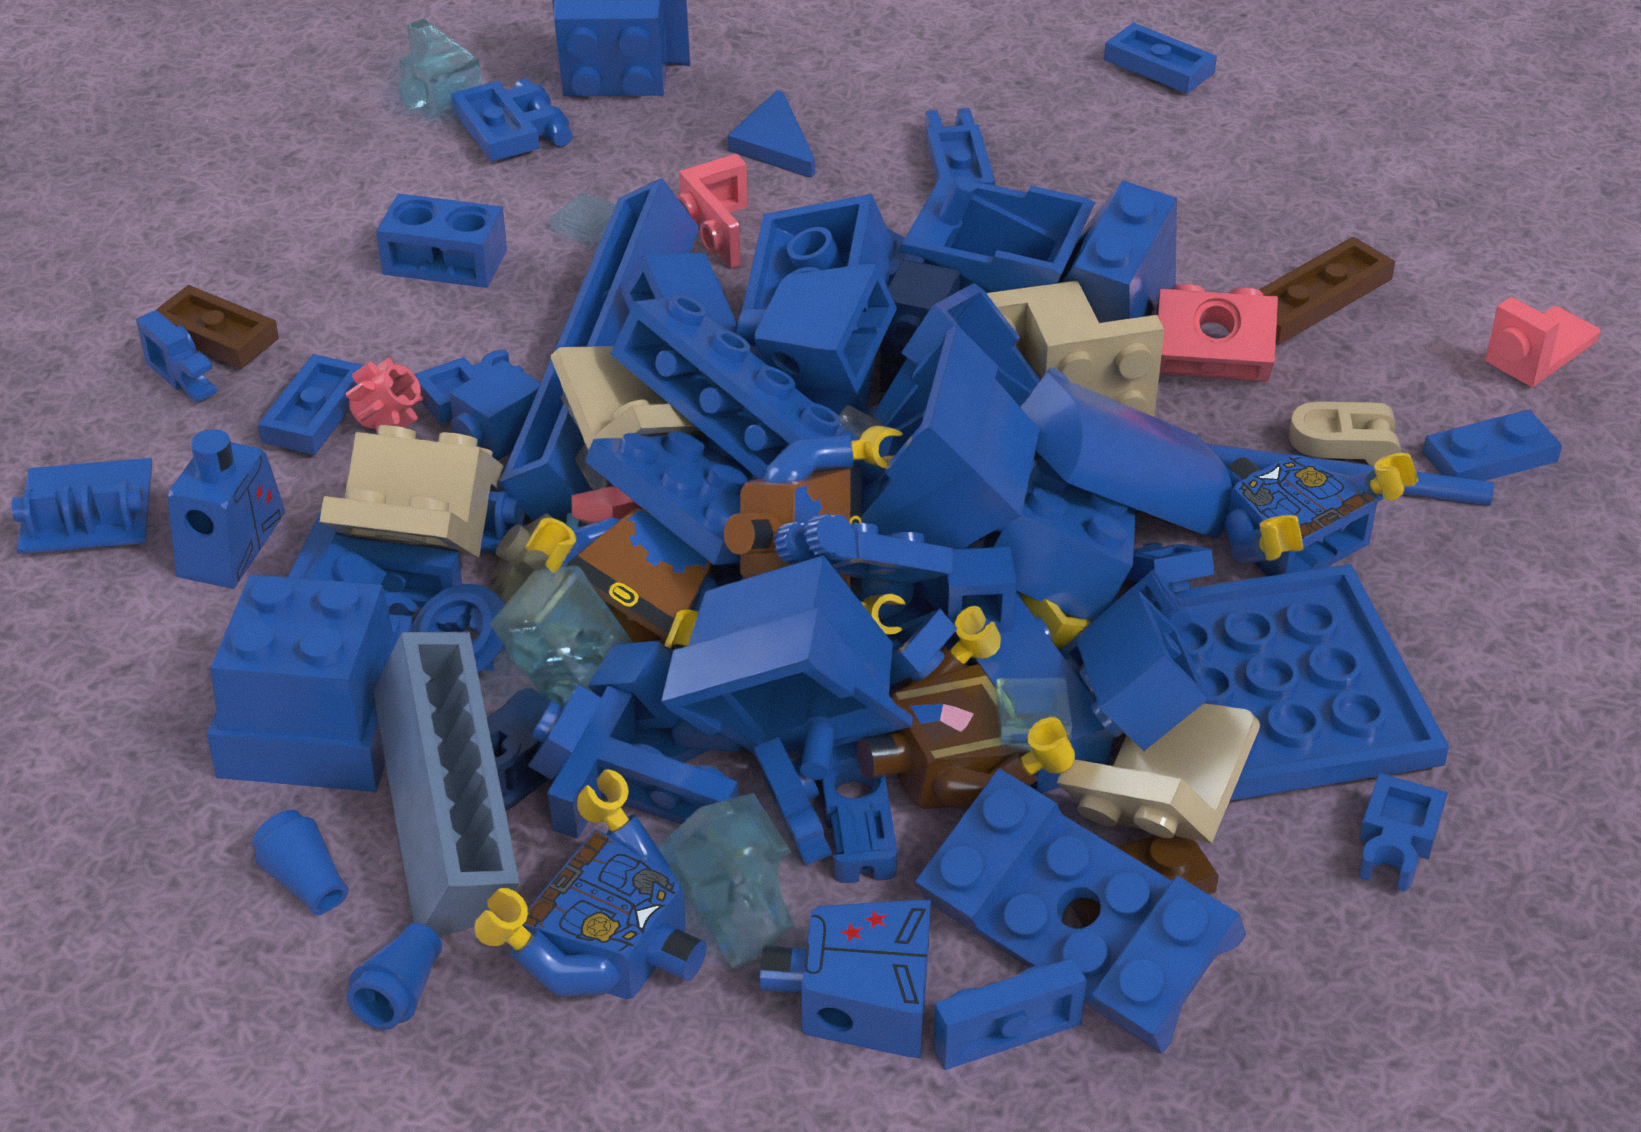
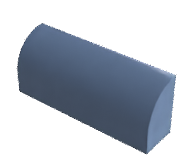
M402 632L373 689L413 922L430 927L440 936L474 927L476 919L485 910L490 911L487 900L495 891L500 888H509L515 891L520 882L470 632Z

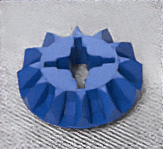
M460 584L449 587L432 597L418 613L411 632H464L469 625L479 635L478 639L474 638L471 641L477 672L479 673L482 670L494 671V659L501 650L510 649L507 634L508 629L514 623L507 612L505 603L495 592L477 584Z

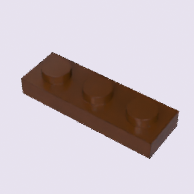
M1353 236L1260 288L1259 291L1263 293V296L1278 297L1276 344L1284 343L1392 280L1396 261Z

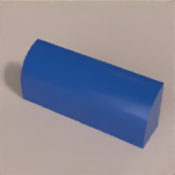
M1046 372L1021 409L1040 429L1036 451L1066 483L1216 539L1220 536L1228 516L1232 483L1223 461L1197 435Z

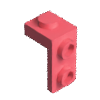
M736 153L679 171L680 194L676 196L700 227L698 234L701 236L707 251L710 254L716 253L730 269L740 266V228L738 221L730 212L748 207L747 164Z
M1511 296L1497 306L1485 362L1533 388L1595 344L1599 339L1601 330L1561 307L1553 306L1542 313Z

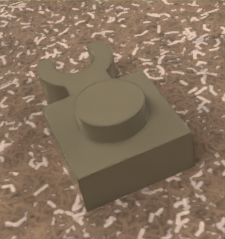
M547 513L525 527H522L520 524L512 527L502 538L496 549V555L500 557V560L489 580L494 584L490 590L502 599L507 612L510 611L515 616L520 614L530 596L529 588L532 582L542 577L547 568L545 566L549 558L547 554L538 550H531L529 552L525 548L539 522L543 518H552Z

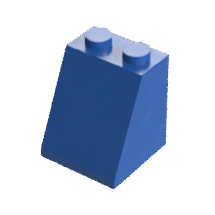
M1122 180L1082 230L1057 283L1078 281L1099 323L1156 315L1160 289H1171V287L1175 286L1177 197Z

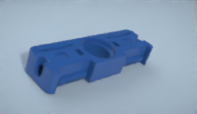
M859 740L832 747L828 774L820 780L827 828H832L836 851V855H833L834 878L840 883L858 882L859 874L872 873L873 880L875 881L889 880L897 874V845L886 779L881 777L868 780L864 777L857 760V744ZM860 782L869 786L872 791L864 797L847 798L840 795L836 789L844 783Z

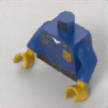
M1409 453L1388 455L1374 464L1373 471L1356 476L1328 471L1302 455H1291L1263 470L1248 458H1238L1227 468L1232 483V490L1224 529L1233 560L1240 564L1254 562L1266 576L1327 568L1364 548L1370 543L1378 501L1383 499L1388 501L1396 500L1404 493V487L1414 486L1418 482V476L1411 455Z
M604 770L596 780L599 789L606 795L608 803L600 800L595 791L589 785H586L577 797V809L580 815L587 821L594 823L605 822L609 828L607 833L605 834L595 829L528 909L523 897L516 891L509 888H500L487 900L490 911L485 910L476 919L474 926L476 937L481 943L488 946H500L507 942L511 945L510 956L551 993L559 997L604 995L607 993L624 999L634 998L656 968L688 982L697 974L706 955V941L684 932L686 928L684 889L680 880L637 816L634 814L627 817L621 808L627 800L629 792L626 781L616 771Z

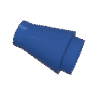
M286 810L272 816L258 828L252 839V846L256 851V864L304 902L314 915L320 916L340 905L346 899L349 888L340 877L314 819L303 817L296 810Z
M408 924L399 936L353 970L349 979L350 988L347 991V1002L351 1011L359 1020L373 1028L387 1030L413 1017L434 961L442 952V941L438 934L424 924Z

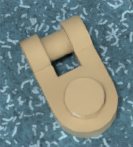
M1318 401L1298 406L1292 413L1289 432L1291 445L1300 453L1310 457L1365 459L1369 465L1374 466L1383 457L1401 453L1399 438L1394 433L1396 429L1392 409L1386 404Z

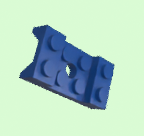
M1000 768L915 880L925 900H931L932 906L1028 968L1049 966L1074 958L1087 980L1084 1004L1161 1054L1172 1041L1183 1003L1216 956L1238 947L1246 936L1240 913L1179 876H1176L1173 881L1164 877L1061 814L1055 801ZM1089 898L1101 905L1098 918L1088 927L1075 929L1062 923V915L1065 908L1076 899Z

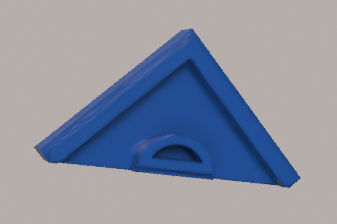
M776 90L728 135V151L806 177L812 178L815 175V158L782 91Z

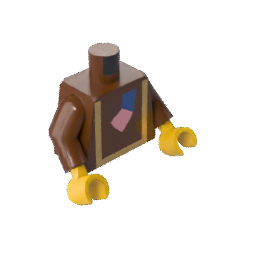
M978 606L968 607L957 616L954 624L960 640L952 649H949L947 646L941 649L945 657L939 666L920 681L914 682L911 679L899 691L894 692L890 696L897 706L913 716L912 726L878 736L862 738L857 744L858 764L866 779L871 780L897 774L913 803L923 809L958 807L968 810L999 768L1030 786L1038 780L1036 772L1042 768L1044 771L1052 774L1063 773L1072 767L1075 759V751L1067 738L1065 728L1058 718L1047 717L1039 720L1031 727L1028 736H1026L981 666L974 665L968 667L965 664L971 657L977 659L989 658L996 654L1000 648L1001 636L995 623H989L982 630L986 618Z

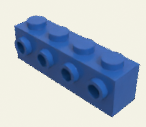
M673 295L668 298L634 301L610 355L758 479L765 477L767 466L791 443L804 439L838 436L846 431L840 425L841 419L835 412L823 405L813 403L795 388V382L788 374L777 368L767 366L750 352V345L745 339L733 332L723 330L706 316V309L696 300L684 295Z

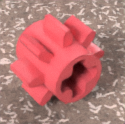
M387 358L377 366L370 361L352 374L354 381L358 385L346 392V397L349 398V407L352 415L361 425L370 429H376L378 432V426L380 425L406 428L418 419L412 408L423 401V396H421L419 381L410 369L400 364H394L391 358Z

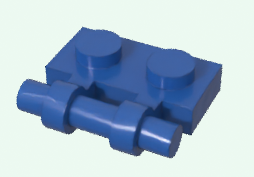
M527 78L520 79L516 82L514 88L505 90L499 81L451 93L453 112L491 162L539 149L538 136L541 135L546 140H552L560 147L567 145L572 139L573 134L569 129L568 118L558 107L551 106L550 96L541 85L533 84Z

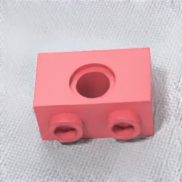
M1179 284L1171 287V289H1160L1156 315L1164 328L1159 374L1268 381L1275 363L1278 297L1263 296L1261 291L1253 288H1237L1229 291V293L1205 292L1203 287L1194 284ZM1216 322L1223 325L1229 332V335L1219 339L1211 338L1203 333L1200 326L1205 323Z

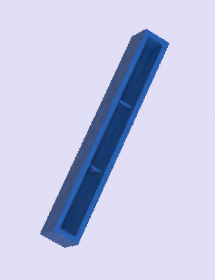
M663 178L618 198L555 351L560 347L614 346L630 312L621 291L643 255L691 253L700 227ZM550 360L503 472L500 484L508 491L512 498L520 499L521 508L532 521L547 513L552 518L566 524L567 513H572L571 495L602 489L606 478L585 462L589 450L584 442L553 362Z

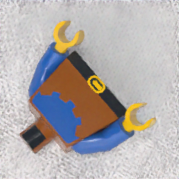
M873 426L862 434L860 440L851 441L850 435L847 434L795 441L788 445L767 466L765 477L746 482L740 491V513L732 515L724 527V540L728 549L734 554L740 555V573L743 578H751L790 566L788 562L783 563L781 557L778 558L779 554L775 551L776 545L773 543L776 539L774 534L778 532L777 528L782 527L783 524L798 521L799 523H809L808 520L813 519L812 517L829 513L830 515L845 516L849 524L862 523V467H854L853 461L864 459L865 462L886 469L887 464L894 456H884L881 458L879 454L880 442L887 436H901L903 433L889 427ZM840 575L854 595L862 594L861 578ZM894 594L871 595L861 602L885 634H896L902 630L901 627H886L878 618V611L883 603L904 605L905 601L900 596Z
M635 508L621 520L613 517L575 529H571L557 519L543 518L525 545L529 552L531 550H538L549 556L545 566L551 572H557L563 563H568L565 566L558 601L622 644L660 641L672 651H674L677 644L688 646L705 591L719 587L715 580L710 577L713 564L643 508Z

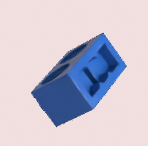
M398 193L376 230L382 275L488 288L507 251L503 206Z

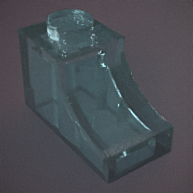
M423 18L407 24L410 54L399 59L402 81L399 82V93L408 109H415L433 123L455 114L452 109L451 93L481 85L479 60Z
M754 793L700 807L658 846L659 851L733 969L754 961L762 954L764 945L771 946L795 925L784 903L778 880L779 863L791 851Z

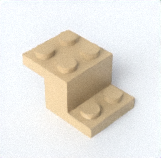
M1078 281L987 293L1019 335L1020 339L1015 346L1040 379L1052 367L1062 372L1075 384L1150 416H1155L1164 328L1157 315L1099 323Z
M390 425L378 426L377 434L356 432L345 499L324 496L319 522L348 537L455 550L461 556L479 558L490 491H506L500 484L506 467L492 457L493 452L491 450L477 447L478 440L467 435L440 433L438 442L416 439L415 431Z

